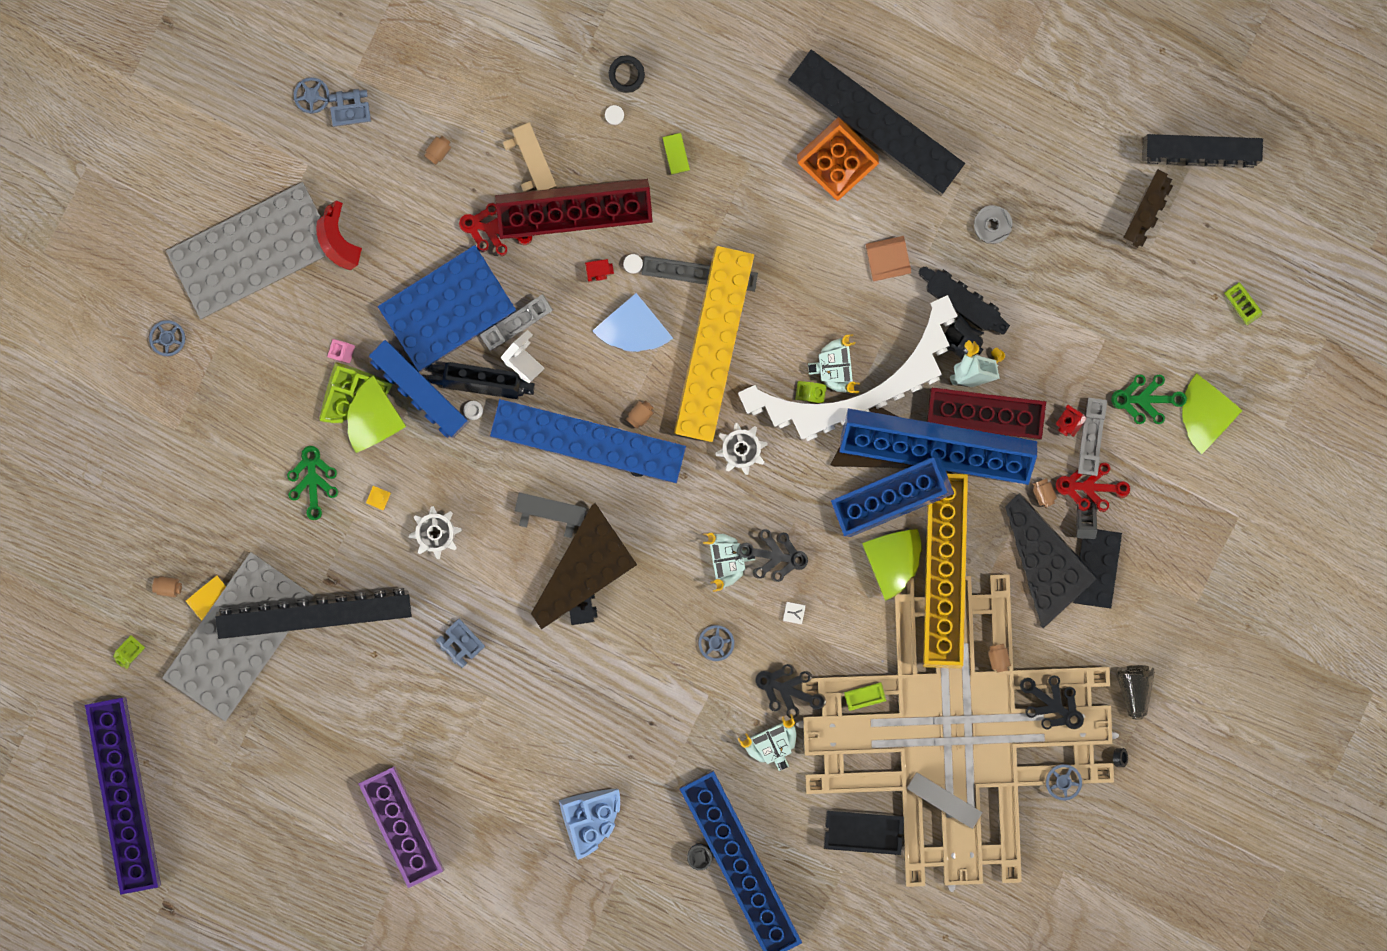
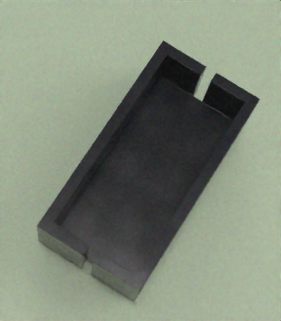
M826 809L825 828L829 829L824 831L823 848L828 850L901 855L902 837L898 836V833L903 834L904 816Z

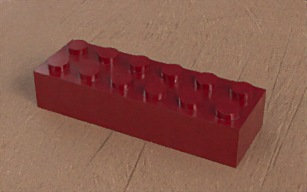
M932 387L930 388L926 422L1011 437L1042 440L1047 401Z

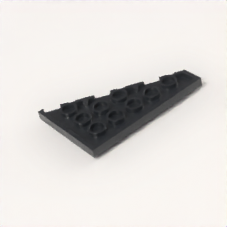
M1019 493L1005 508L1010 519L1011 529L1014 532L1019 556L1022 559V566L1028 579V586L1035 603L1034 606L1038 613L1040 626L1044 629L1095 582L1098 577L1022 494Z

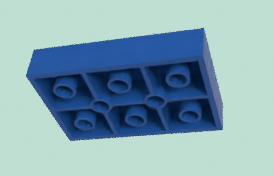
M476 245L377 306L419 372L517 312Z

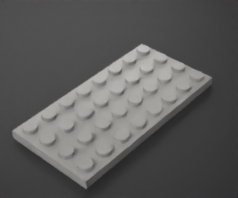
M303 182L166 250L200 319L326 257V254L321 249L316 232L317 220L321 216Z
M250 552L162 678L226 722L289 631L218 639L216 612H219L220 608L231 607V610H238L239 606L251 605V608H256L261 603H270V606H274L280 601H289V604L297 603L298 599H308V601H311L314 595Z

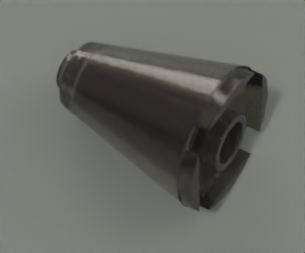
M1130 665L1127 666V670L1122 671V667L1116 670V676L1128 716L1134 720H1141L1148 713L1155 675L1153 667L1149 670V666Z

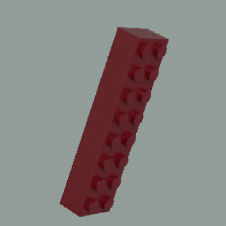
M648 178L495 195L500 239L653 223Z

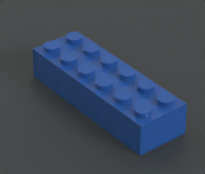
M384 340L369 355L372 359L370 363L377 370L380 371L382 369L385 372L383 376L390 383L394 384L396 382L399 385L397 390L406 398L410 396L413 399L411 403L419 411L423 409L427 413L425 417L432 424L437 423L440 426L438 430L445 437L455 438L469 423L388 341Z
M933 457L831 500L843 535L845 537H853L953 495L954 492L941 458Z

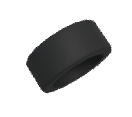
M629 55L620 56L615 59L610 65L608 72L612 86L623 93H630L639 89L645 78L642 63L637 58ZM623 63H630L638 70L637 80L631 85H622L616 79V69Z

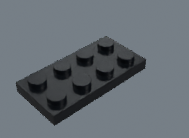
M1097 529L1095 539H1082L1079 558L1098 579L1079 595L1073 603L1112 608L1122 533Z

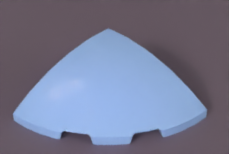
M637 293L593 330L605 343L631 352L656 349L673 339Z
M618 788L589 792L559 800L564 823L577 860L599 848L598 845L605 837L608 838L615 827L616 815L620 811V793Z

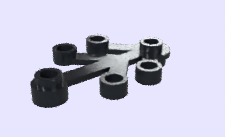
M768 529L761 530L758 537L766 542L771 551L755 549L750 543H742L737 548V553L741 558L755 556L771 559L762 567H757L753 570V576L757 579L764 578L766 573L780 562H788V564L781 570L771 573V579L774 582L782 581L784 576L793 569L802 570L808 564L807 555L795 549L789 540V535L785 532L779 533L776 540L779 544L785 546L790 555L782 553ZM763 532L767 533L766 539L762 536ZM781 535L785 536L784 542L780 539ZM743 547L747 550L746 554L742 553ZM797 557L800 558L799 564H797L795 561ZM758 570L762 571L761 576L757 575ZM776 573L780 575L778 580L775 578Z
M786 664L782 669L773 673L769 671L759 672L755 679L756 685L766 691L770 700L769 708L774 712L782 708V703L780 700H777L773 688L780 691L787 707L786 714L789 718H791V709L796 712L793 718L799 715V709L795 707L791 696L810 703L813 709H821L826 705V698L823 694L810 695L793 688L800 683L811 681L812 674L809 671H803L799 676L784 683L778 682L776 679L784 675H792L795 671L792 664ZM787 666L791 669L790 673H787L785 670ZM804 673L808 675V680L803 679ZM763 677L767 679L766 684L762 682ZM815 698L819 700V705L814 704ZM774 702L778 704L777 709L773 707Z
M1052 675L1048 679V683L1052 688L1053 699L1038 689L1033 679L1027 677L1021 680L1020 689L1023 692L1032 693L1048 705L1037 708L1033 706L1027 707L1025 710L1027 717L1034 718L1036 715L1056 712L1063 716L1062 718L1052 720L1050 718L1042 719V728L1048 730L1055 726L1066 725L1070 729H1078L1083 725V715L1076 710L1074 697L1076 691L1074 688L1066 687L1064 689V696L1068 699L1069 711L1062 706L1059 689L1060 678L1058 676ZM1057 678V684L1052 685L1051 679ZM1027 681L1031 683L1029 689L1024 688V683ZM1068 689L1073 690L1072 696H1067L1066 691ZM1031 708L1035 710L1033 716L1028 714V710ZM1072 716L1077 717L1076 723H1071L1070 718ZM1045 720L1050 721L1049 727L1043 725Z

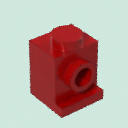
M608 259L585 262L589 283L592 282V278H596V281L606 280L607 276L614 274L613 263H609Z
M1067 405L1065 411L1056 422L1057 431L1066 437L1068 434L1074 437L1087 418L1081 412ZM1071 418V419H1072L1071 423H1070V424H1066V422L1068 421V419Z

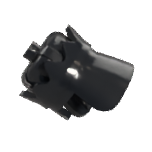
M958 314V317L955 318L956 322L951 324L945 332L946 339L950 345L947 347V350L953 351L962 360L964 355L968 353L965 343L970 340L972 343L973 341L977 343L979 351L976 354L980 355L983 351V348H981L983 338L981 336L982 334L984 335V332L974 327L972 328Z

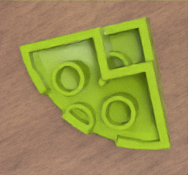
M335 362L326 389L319 421L343 423L347 420L349 405L352 403L356 391L372 374ZM375 376L387 395L392 383Z
M1196 373L1185 391L1187 401L1182 407L1183 423H1185L1189 440L1203 454L1243 410Z
M375 376L369 377L356 391V395L352 403H350L347 413V432L356 453L385 440L406 427Z
M918 529L896 532L862 543L885 601L893 598L905 589L911 577L915 576L918 570L920 552H922Z

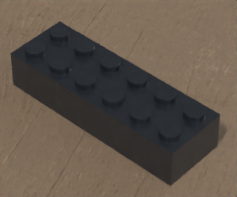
M1147 134L1143 138L1142 161H1147L1148 165H1158V163L1166 162V165L1175 166L1182 162L1185 163V166H1197L1199 163H1204L1205 167H1216V165L1224 164L1223 167L1233 168L1237 165H1243V168H1254V166L1263 161V138Z

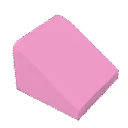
M332 339L327 357L350 363L355 345Z

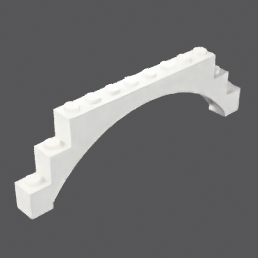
M948 295L930 303L932 311L929 322L915 351L894 375L879 386L848 400L825 404H802L770 396L760 391L757 385H754L738 393L747 414L752 413L755 416L763 412L762 408L766 407L774 427L784 428L791 424L790 420H793L801 439H806L808 442L817 438V433L821 431L827 433L834 430V425L840 422L844 425L848 408L870 412L869 409L875 406L877 409L886 406V401L892 398L896 401L905 397L904 393L909 390L914 393L922 389L921 385L929 382V385L939 381V377L942 374L933 354L941 355L947 352V347L950 346L940 325L944 324L945 327L956 322L955 318L958 317Z

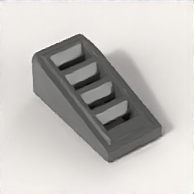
M1089 500V508H1092V510L1081 511L1077 504V538H1096L1097 511L1096 504L1092 500ZM1081 502V506L1087 507V503Z

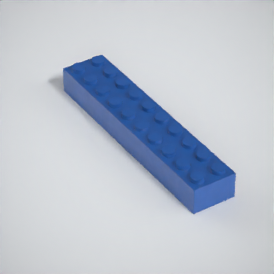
M499 399L490 437L673 483L678 481L686 449L685 445Z
M848 408L840 438V452L911 465L937 457L941 458L946 471L1029 485L1037 459V441Z
M714 770L681 786L679 789L762 950L788 951L802 944L798 932Z

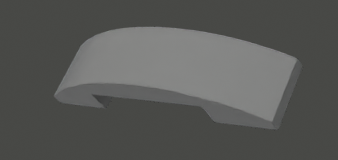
M542 294L500 323L480 334V336L491 351L552 312L553 309Z
M1088 398L1085 411L1087 419L1083 423L1078 474L1098 475L1099 454L1107 400Z
M917 772L907 787L914 794L972 829L983 813Z

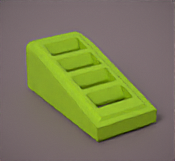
M1240 282L1224 292L1247 326L1263 315L1261 309ZM1241 290L1242 293L1235 298L1232 297L1233 294ZM1244 296L1246 297V299H1245L1244 301H1242L1241 303H1239V304L1236 303L1237 301H1239V300H1240L1241 298H1243ZM1250 303L1248 308L1243 311L1241 310L1242 307ZM1254 309L1255 312L1247 317L1246 314Z

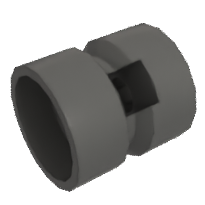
M695 844L687 853V861L693 869L697 871L705 870L712 862V852L707 845Z

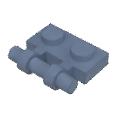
M353 89L352 92L344 93L338 91L336 94L329 95V101H337L338 105L330 107L333 127L371 122L369 103H361V98L368 97L367 89ZM354 99L355 104L344 105V100Z
M460 618L445 631L450 636L447 641L442 636L436 640L440 645V649L443 652L446 651L451 656L454 664L457 663L461 668L467 664L463 659L466 654L472 660L485 647ZM453 642L462 649L459 653L451 646Z

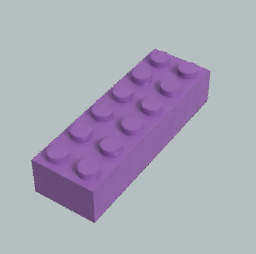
M393 766L360 782V789L407 887L410 888L443 872L445 869L396 767Z

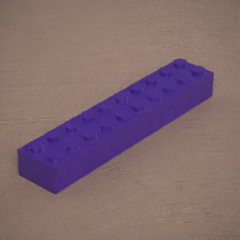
M122 697L86 704V715L120 895L158 888L161 886V880L127 699Z

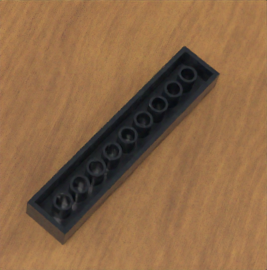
M812 49L788 79L790 85L836 119L839 117L856 134L940 196L943 195L966 164Z
M395 588L393 592L386 593L385 590H377L371 595H366V592L354 593V597H347V594L336 595L335 599H328L327 596L317 597L316 601L298 599L297 603L289 604V601H280L274 606H270V603H261L256 608H251V605L239 606L238 610H231V607L220 608V611L216 612L215 616L218 639L410 618L412 614L409 591H405L404 588Z

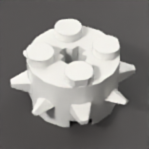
M735 423L734 432H731L729 435L719 434L724 443L723 449L716 452V456L725 457V460L728 462L726 471L729 472L734 467L742 468L745 475H748L751 465L754 463L764 464L760 453L761 449L768 444L767 442L759 441L755 436L756 426L747 431L742 430L739 424ZM739 444L747 447L744 454L736 451Z
M432 506L429 515L423 518L414 516L418 525L416 526V531L409 534V537L417 539V542L420 544L419 554L428 550L434 552L436 558L440 559L442 550L447 548L457 549L453 540L455 534L461 532L462 529L453 526V523L450 521L453 514L451 511L445 515L437 514L434 506ZM434 527H437V530H440V534L437 535V538H434V535L431 536L430 532L434 530Z

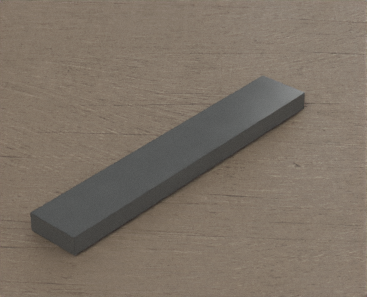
M644 256L641 275L706 285L711 265ZM750 272L746 291L755 292L758 272Z

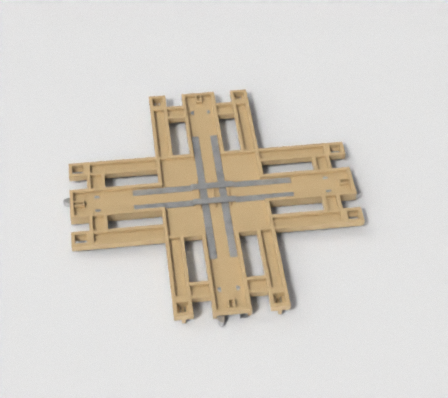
M1010 574L990 575V594L972 595L971 576H965L964 661L962 669L936 668V673L917 674L915 617L925 616V597H914V578H911L907 583V594L905 586L902 594L900 592L895 596L898 675L812 678L811 681L802 683L803 692L810 695L820 693L826 698V705L822 708V716H805L803 721L796 723L797 727L804 728V755H824L825 774H805L806 794L902 791L906 887L925 886V867L943 866L944 885H948L951 892L955 890V885L983 884L982 865L1001 864L1002 883H1020L1022 878L1018 786L1046 785L1047 774L1057 765L1017 766L1016 748L1073 745L1074 764L1067 765H1071L1078 770L1082 778V784L1114 783L1113 763H1094L1093 745L1112 744V739L1119 737V734L1112 732L1111 705L1092 706L1091 687L1110 686V668L1013 670ZM973 614H991L992 646L1004 644L1005 648H1007L1011 666L1007 667V671L997 673L996 669H994L993 671L975 672ZM1052 675L1058 676L1060 678L1059 688L1072 687L1075 689L1076 710L1083 715V725L1078 729H1070L1066 725L1055 726L1048 730L1042 728V719L1050 718L1052 720L1062 718L1063 716L1056 712L1036 715L1034 718L1027 717L1025 714L1026 708L1015 709L1014 690H1021L1020 682L1027 677L1035 681L1038 689H1051L1048 683L1049 677ZM1052 678L1051 684H1057V678ZM1027 681L1024 683L1025 689H1029L1031 687L1030 682ZM881 682L885 695L898 694L899 713L842 715L841 696H845L844 692ZM1032 708L1029 709L1028 714L1030 716H1033L1035 714V710ZM1076 716L1070 718L1071 723L1077 722ZM1045 720L1043 725L1049 727L1050 721ZM901 752V771L844 773L843 754ZM1058 768L1055 772L1059 775L1066 774L1069 768ZM1072 770L1069 777L1072 782L1079 783L1077 774ZM916 772L980 810L979 788L998 787L1000 844L982 845L981 816L972 829L941 810L942 846L924 847L922 798L907 789ZM1053 773L1049 778V785L1056 784L1057 777Z

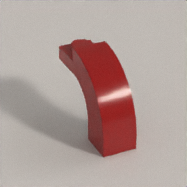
M336 200L327 205L324 216L317 220V238L321 249L332 262L342 268L352 270L359 264L362 248L350 244L342 237L338 222L343 203Z

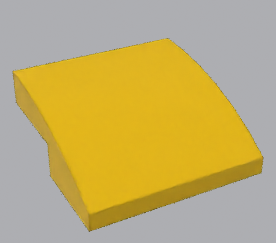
M215 576L187 599L186 603L202 621L226 586L218 576Z

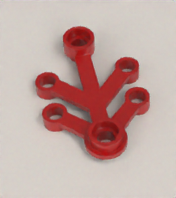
M489 203L485 210L475 216L466 214L461 217L459 221L460 229L472 235L479 251L486 252L489 248V243L487 240L482 239L478 230L486 232L499 256L507 254V246L502 244L496 235H499L497 218L487 224L480 222L489 215L494 216L497 214L496 204ZM489 207H494L495 211L489 212L488 209ZM470 220L472 221V225L466 226L465 222ZM528 236L526 239L522 237L515 238L521 245H529L532 242V236ZM485 243L487 246L482 249L479 245ZM504 247L505 252L500 253L498 249Z
M1101 463L1097 476L1091 475L1083 483L1076 482L1083 475L1078 474L1077 470L1070 477H1060L1055 486L1058 493L1069 495L1078 504V508L1081 511L1089 509L1090 501L1086 498H1081L1075 490L1083 491L1097 505V509L1100 512H1106L1109 508V502L1101 499L1095 492L1115 493L1119 498H1125L1130 493V485L1124 481L1117 483V485L1095 483L1110 471L1108 463ZM1101 467H1106L1108 471L1103 472ZM1062 483H1068L1069 487L1064 488ZM1125 486L1126 491H1121L1119 487ZM1081 502H1086L1087 507H1082ZM1104 503L1107 507L1103 509L1100 507V504Z

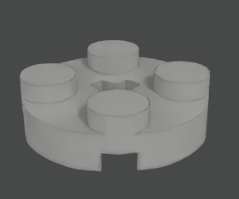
M995 205L986 206L978 212L974 219L975 233L985 243H1000L1011 232L1012 218L1004 208ZM992 219L994 222H998L996 230L988 227L990 224L989 220Z

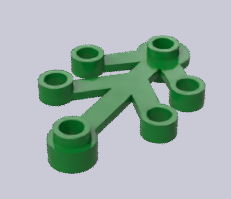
M1136 375L1134 381L1125 390H1117L1111 396L1112 405L1117 409L1124 408L1134 418L1136 424H1143L1146 421V417L1143 413H1139L1130 403H1138L1153 418V422L1159 425L1165 421V416L1159 413L1150 403H1172L1175 407H1182L1187 401V397L1183 392H1175L1172 396H1149L1158 386H1162L1165 383V378L1162 375L1154 376L1153 381L1138 396L1130 395L1138 386L1145 384L1146 378L1143 375ZM1137 377H1142V384L1136 382ZM1157 377L1162 378L1161 384L1156 383L1155 380ZM1118 396L1124 398L1123 403L1117 401ZM1176 396L1181 397L1180 403L1175 402ZM1138 415H1141L1143 417L1142 422H1138L1136 420V417ZM1157 415H1160L1162 417L1161 422L1156 421L1155 418Z
M315 446L305 447L301 453L302 460L287 474V478L295 482L299 479V473L308 465V474L295 489L290 490L288 496L293 501L298 500L303 490L309 485L310 507H308L306 514L311 520L320 519L323 513L322 509L318 506L317 484L327 492L330 498H336L339 494V490L336 487H332L316 473L317 465L326 472V477L329 479L336 478L338 474L335 468L328 466L320 459V451ZM309 452L314 453L315 456L313 459L308 458ZM331 469L335 471L333 477L328 475V471ZM295 472L297 477L292 480L290 474ZM331 489L336 490V494L334 496H331L329 494V491ZM293 491L298 493V497L295 499L291 497ZM313 509L318 510L317 516L312 515L311 512Z

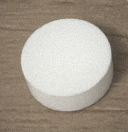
M616 105L607 108L605 112L606 121L611 125L620 124L624 119L622 108Z
M636 254L628 255L624 260V268L628 273L636 274L643 267L642 259Z
M470 401L464 406V415L470 420H477L483 414V407L477 401Z

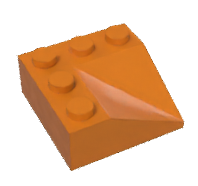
M839 117L797 154L798 164L836 201L840 200L879 164L878 155Z

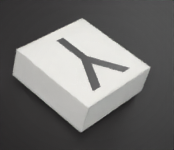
M786 602L783 621L802 624L805 605Z

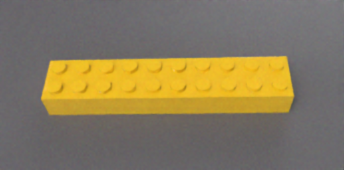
M715 246L673 434L713 442L754 254Z
M947 474L954 494L927 505L923 667L962 669L964 661L968 474Z

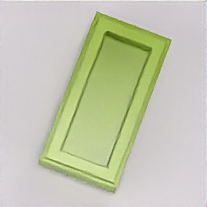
M681 133L662 137L671 175L690 171Z
M881 682L844 692L849 711L886 701Z

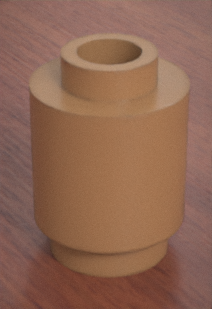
M442 135L440 138L436 136L425 150L426 154L424 156L437 165L451 149L449 146L451 142Z
M646 400L644 402L639 401L628 413L629 416L626 420L638 429L654 414L652 411L654 407Z
M1047 478L1033 483V492L1039 506L1044 505L1046 508L1055 504L1054 500L1057 499L1051 482H1048Z
M163 576L154 578L152 585L153 593L175 598L177 594L181 593L182 583H179V579Z
M1004 644L990 646L988 654L992 670L996 669L997 673L1007 671V667L1011 666L1007 648H1005Z

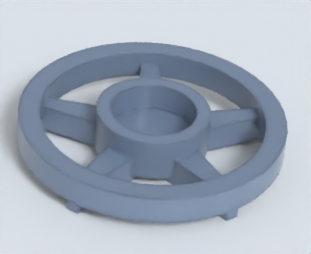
M306 78L297 84L294 90V101L303 112L315 114L326 108L329 103L330 92L322 80ZM308 81L319 82L315 88H308L305 84ZM321 84L326 90V98L321 97L318 92ZM303 85L306 90L304 96L297 98L298 89ZM306 100L310 104V110L301 107L298 101ZM318 100L325 101L322 107L313 110L314 103Z
M169 320L157 323L149 335L152 349L162 356L176 355L182 350L186 340L182 327L176 322ZM173 324L175 327L171 331H165L160 325ZM159 327L161 331L159 339L153 341V333ZM178 328L182 334V342L175 339L174 334ZM174 343L180 345L176 351L168 353L169 346ZM154 344H163L165 346V353L158 351Z
M710 626L699 637V649L702 655L711 661L724 660L730 656L734 649L733 635L723 626ZM717 628L715 636L711 638L704 636L708 630ZM719 628L725 630L731 639L723 640L719 636ZM702 638L709 642L710 648L706 654L702 649ZM732 642L730 651L724 655L722 650L724 644ZM714 650L719 651L723 657L712 658L708 654Z
M1060 764L1053 767L1047 774L1046 787L1054 798L1066 801L1078 795L1082 787V778L1078 770L1073 766ZM1058 768H1069L1066 774L1059 775L1055 772ZM1072 770L1077 774L1079 783L1072 782L1069 777ZM1053 773L1057 777L1056 784L1049 787V778ZM1071 786H1078L1076 792L1067 797V790ZM1059 788L1063 790L1065 797H1059L1051 790Z

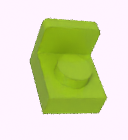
M798 381L795 400L823 404L826 385Z
M130 635L115 651L113 655L114 660L119 666H124L128 669L131 663L144 651L145 647Z

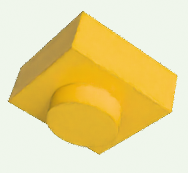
M373 486L366 504L384 511L391 493Z

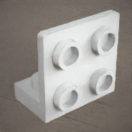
M527 330L512 343L501 356V359L508 367L517 372L522 380L530 383L544 370V367L525 351L531 344L529 339L533 336Z

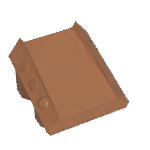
M904 236L866 244L873 282L911 273Z

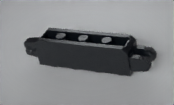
M924 266L919 269V276L928 282L926 286L927 292L937 299L948 295L955 312L982 331L992 329L1002 335L1009 329L1010 325L1000 316L1001 313L998 312L999 308L991 302L989 305L985 303L983 296L975 291L974 293L968 291V286L960 280L956 282L951 279L952 275L944 269L942 271L938 269L935 272Z
M447 362L445 366L435 364L430 366L431 372L440 373L443 376L430 375L428 382L443 385V388L512 399H519V396H523V394L534 395L535 383H528L522 380L517 372Z

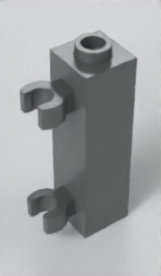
M520 492L515 511L522 513L519 526L527 528L530 515L567 523L564 536L572 538L575 525L580 526L588 513L586 512L587 508Z

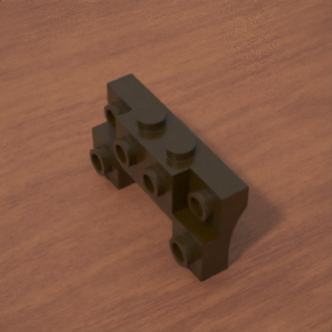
M1159 169L1156 170L1122 238L1126 241V245L1137 249L1139 246L1143 247L1147 236H1145L1146 231L1150 227L1154 228L1158 220L1156 215L1159 210L1162 211L1167 201L1164 199L1166 195H1169L1173 187L1171 185L1173 179L1167 177V173Z

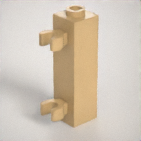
M530 122L512 129L515 138L504 141V147L507 151L519 145L533 180L521 184L523 192H528L534 188H537V190L557 188Z

